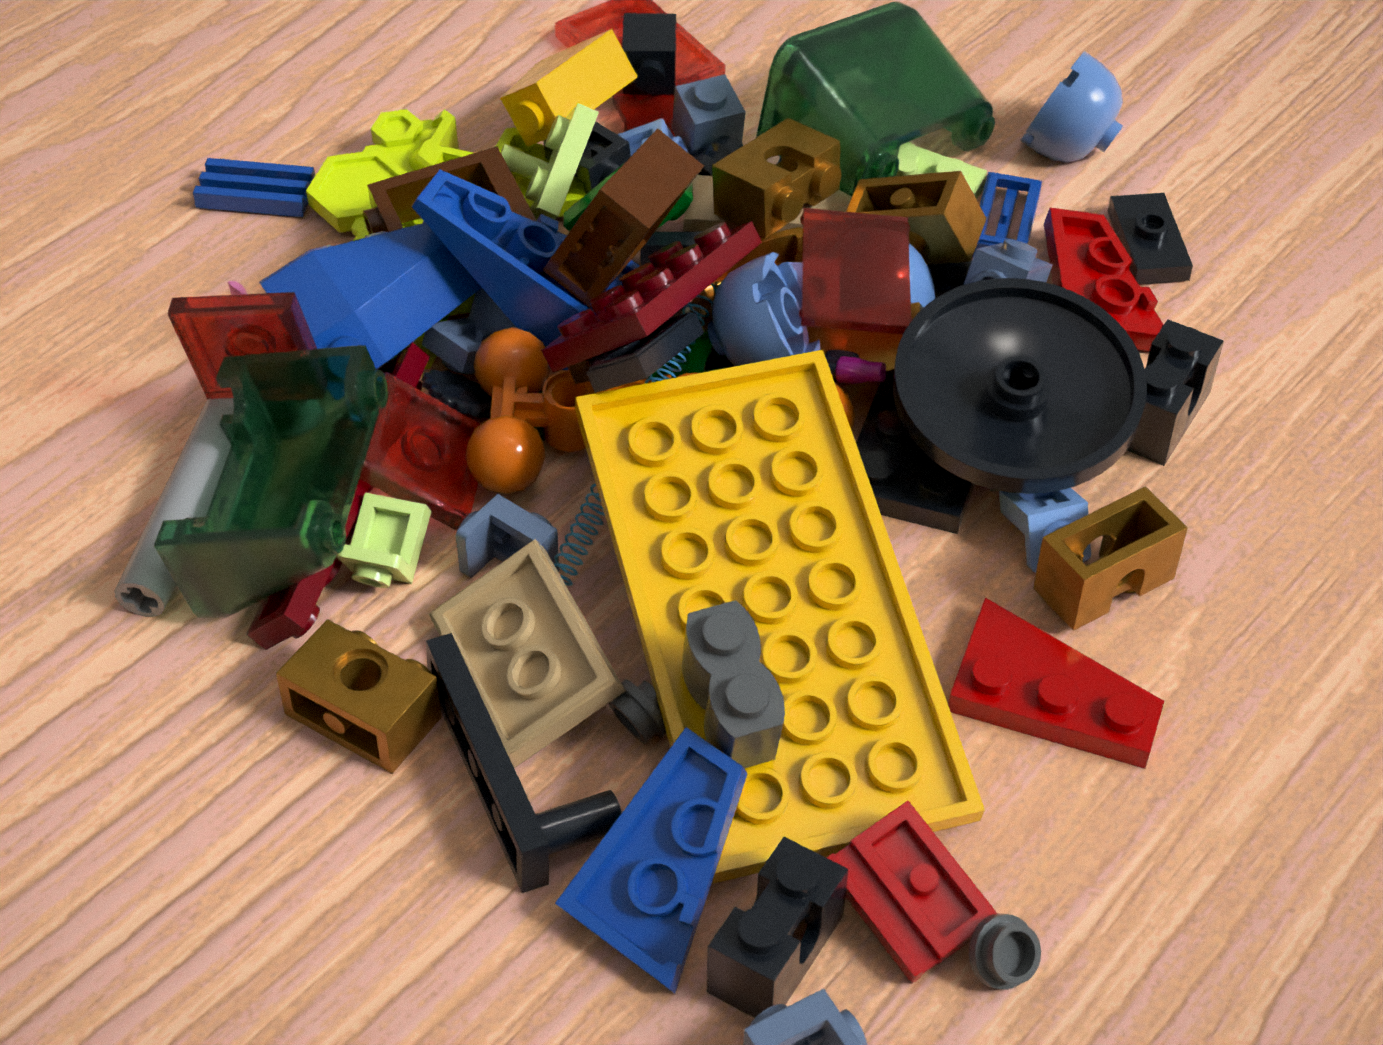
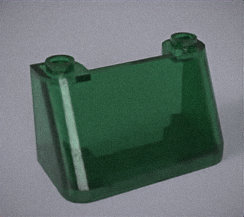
M893 1L793 35L785 40L777 50L771 63L756 138L785 119L790 118L839 140L840 191L852 197L860 179L896 176L899 169L898 153L900 145L944 128L952 132L951 139L953 145L963 151H971L984 145L990 138L994 130L995 118L993 117L991 103L916 9L900 1Z
M366 345L227 356L223 358L216 380L220 388L231 387L233 414L222 415L219 424L231 447L206 517L163 520L154 543V547L192 612L198 618L229 617L328 568L333 564L337 553L343 551L346 540L345 525L379 410L386 406L388 400V386L385 375L381 370H376Z

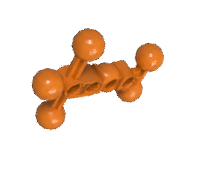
M515 327L495 331L481 342L473 364L476 378L481 389L491 396L490 419L474 429L465 453L467 465L474 480L485 489L504 495L525 489L537 480L541 472L546 454L538 430L534 427H543L545 440L550 446L558 450L574 452L586 448L575 412V398L595 393L590 381L575 384L569 370L559 371L548 378L550 366L541 351L545 348L544 343L530 332ZM694 372V373H685V374H682V375H680V376H678V377L687 376V375H692V374H698V373H697V372ZM664 374L666 377L671 378V374ZM642 379L639 381H635L604 391L644 384L646 379ZM835 384L852 431L855 420L854 407L848 393Z

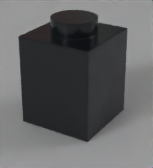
M624 13L622 49L638 77L622 88L623 94L674 95L676 80V14Z

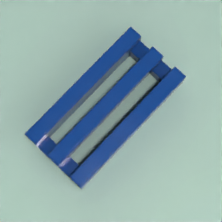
M207 158L205 162L206 172H201L199 177L200 186H195L193 197L196 208L303 217L308 205L306 189L315 177L314 167Z
M988 172L980 201V207L987 219L976 249L1003 243L1005 239H1008L1007 236L1019 191L1028 192L1017 241L1029 244L1042 181ZM997 187L1006 188L1007 192L996 235H985Z

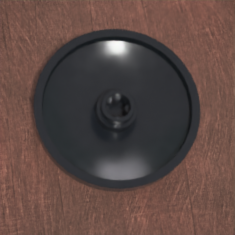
M997 278L977 281L952 289L928 303L917 313L903 333L897 349L893 372V395L898 415L906 431L918 447L934 462L954 475L976 485L999 491L1030 494L1060 491L1075 487L1095 478L1114 465L1128 449L1138 430L1146 404L1147 381L1144 365L1134 342L1124 328L1100 306L1073 291L1050 283L1030 279Z

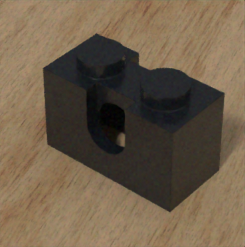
M1167 319L1150 346L1145 368L1147 381L1146 404L1136 435L1127 451L1165 466L1211 392L1224 343L1223 340Z
M784 836L758 873L757 896L754 906L746 912L734 907L708 945L707 993L753 1018L771 1006L777 1004L786 1005L843 918L848 869ZM805 918L807 928L800 941L792 937L799 923Z

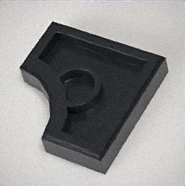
M688 312L669 318L647 337L569 366L568 369L575 384L590 381L594 392L597 393L648 378L700 337L704 331L697 314Z

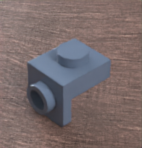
M1005 239L1003 243L976 249L964 285L997 278H1018L1046 282L1053 265L1036 258L1038 252L1036 248L1017 240Z
M481 288L475 294L469 317L437 322L425 332L422 345L440 357L446 368L461 374L475 373L473 364L481 342L495 331L517 327L484 289Z
M497 494L479 511L470 513L459 526L456 532L459 570L471 578L494 557L503 562L534 539L546 549L552 562L555 564L554 557L559 554L557 529L542 515L534 512L530 513Z
M823 988L788 1007L785 1004H777L761 1012L754 1018L750 1026L744 1029L743 1045H867V1041L854 1015L846 1009L840 1012Z

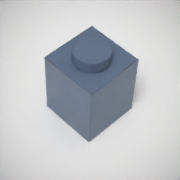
M725 74L675 86L671 132L674 137L680 136L683 139L689 154L692 156L703 154L706 146L721 136H731L742 143L746 111Z

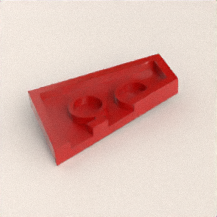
M1050 207L1043 225L1049 263L1053 265L1051 268L1053 285L1073 291L1100 306L1124 328L1137 350L1150 351L1151 343L1164 325L1155 311L1158 300L1150 287H1140L1129 270L1133 260L1103 214Z
M985 597L952 687L948 706L951 713L1146 769L1164 700Z

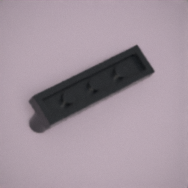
M452 633L426 640L427 668L437 678L442 715L521 892L525 893L549 885V855L604 837L622 814L615 794L608 790L535 814Z

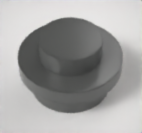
M627 679L622 681L625 692L609 702V706L615 716L643 744H646L654 735L661 738L664 737L667 733L654 687L647 681H643L638 686Z
M999 913L986 917L978 924L969 944V961L973 973L980 982L991 988L1008 990L1028 981L1037 971L1041 960L1040 942L1035 932L1022 919L1014 915Z

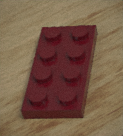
M752 221L729 230L726 222H722L696 235L693 238L696 244L683 248L681 242L676 241L652 253L648 257L650 263L635 268L619 279L622 285L613 287L593 298L589 302L593 311L587 309L579 312L557 326L562 335L541 350L552 372L559 371L650 335L762 243Z

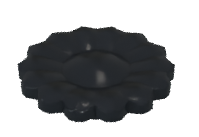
M431 369L423 374L422 386L429 390L428 393L432 397L439 399L443 403L440 411L444 416L455 421H462L465 414H471L477 418H482V416L490 418L491 396L481 389L478 382L468 380L463 375L453 374L449 371Z

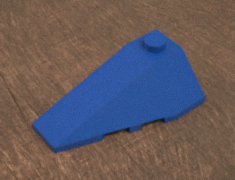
M439 170L415 200L412 208L518 329L533 334L544 343L545 347L562 335L557 327L560 323L584 310L591 309L593 311L592 307L589 308L543 271V268L567 236L558 232V221L543 214L539 216L537 221H533L512 212L509 203L504 197L443 170ZM631 260L605 291L622 285L619 279L640 265Z
M424 221L422 224L390 232L382 231L366 235L365 238L335 246L326 245L310 249L259 282L310 361L317 367L323 381L335 395L385 364L482 288Z

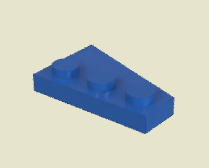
M685 727L555 902L561 909L674 994L676 993L747 777L744 767Z

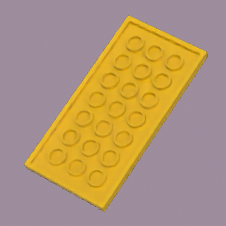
M812 351L576 397L575 412L660 712L662 713L670 747L685 727L706 741L704 733L705 710L696 703L689 693L682 673L688 613L735 600L740 603L752 617L759 633L761 643L759 662L772 673L783 695L785 716L776 758L772 761L744 768L747 772V777L712 884L759 873L784 836L824 857H828L832 853L836 854L849 845L853 838L907 800H909L933 832L981 821L985 808L824 351Z

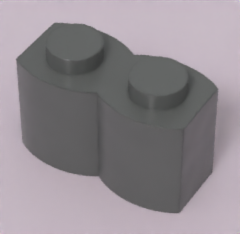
M735 600L688 613L682 656V673L689 693L696 703L705 710L704 733L706 741L744 768L775 760L784 722L785 706L783 695L776 679L759 662L761 643L757 627L747 610Z

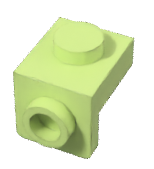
M365 492L351 545L340 544L336 557L353 572L352 579L360 583L379 588H389L391 580L412 584L431 510L426 504Z

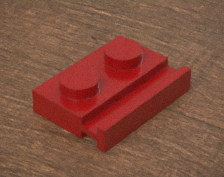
M909 800L853 838L850 844L842 850L826 857L848 869L845 897L911 984L920 979L933 966L939 965L969 943L974 930L982 920L990 915L998 914Z

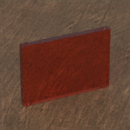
M804 208L803 214L800 217L802 224L801 309L799 310L801 326L903 335L907 326L912 321L909 264L910 225L908 224V217Z

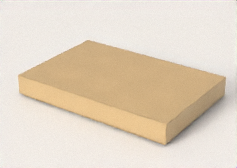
M536 539L429 613L440 636L452 633L514 768L625 692L622 683L546 549Z

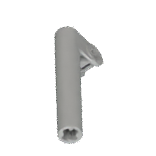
M236 353L228 358L114 590L116 599L124 608L145 617H155L162 614L252 433L281 436L293 440H307L325 431L330 424L331 414L327 403L319 397L318 389L321 378L317 367L313 363L303 359L268 358L248 353ZM300 376L303 377L304 384L301 383ZM292 415L295 416L296 423L293 422Z

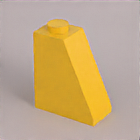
M610 29L539 61L500 100L526 146L529 147L547 139L558 114L566 118L577 103L594 110L638 76L613 30Z

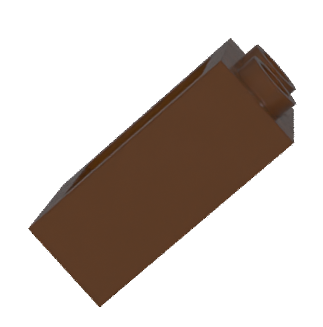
M657 128L598 191L543 268V271L590 308L589 302L603 293L643 248L704 165Z
M498 147L367 184L371 208L363 210V217L369 235L382 231L390 232L402 229V223L421 218L412 208V205L439 170H443L504 197L509 203L512 212L537 221Z

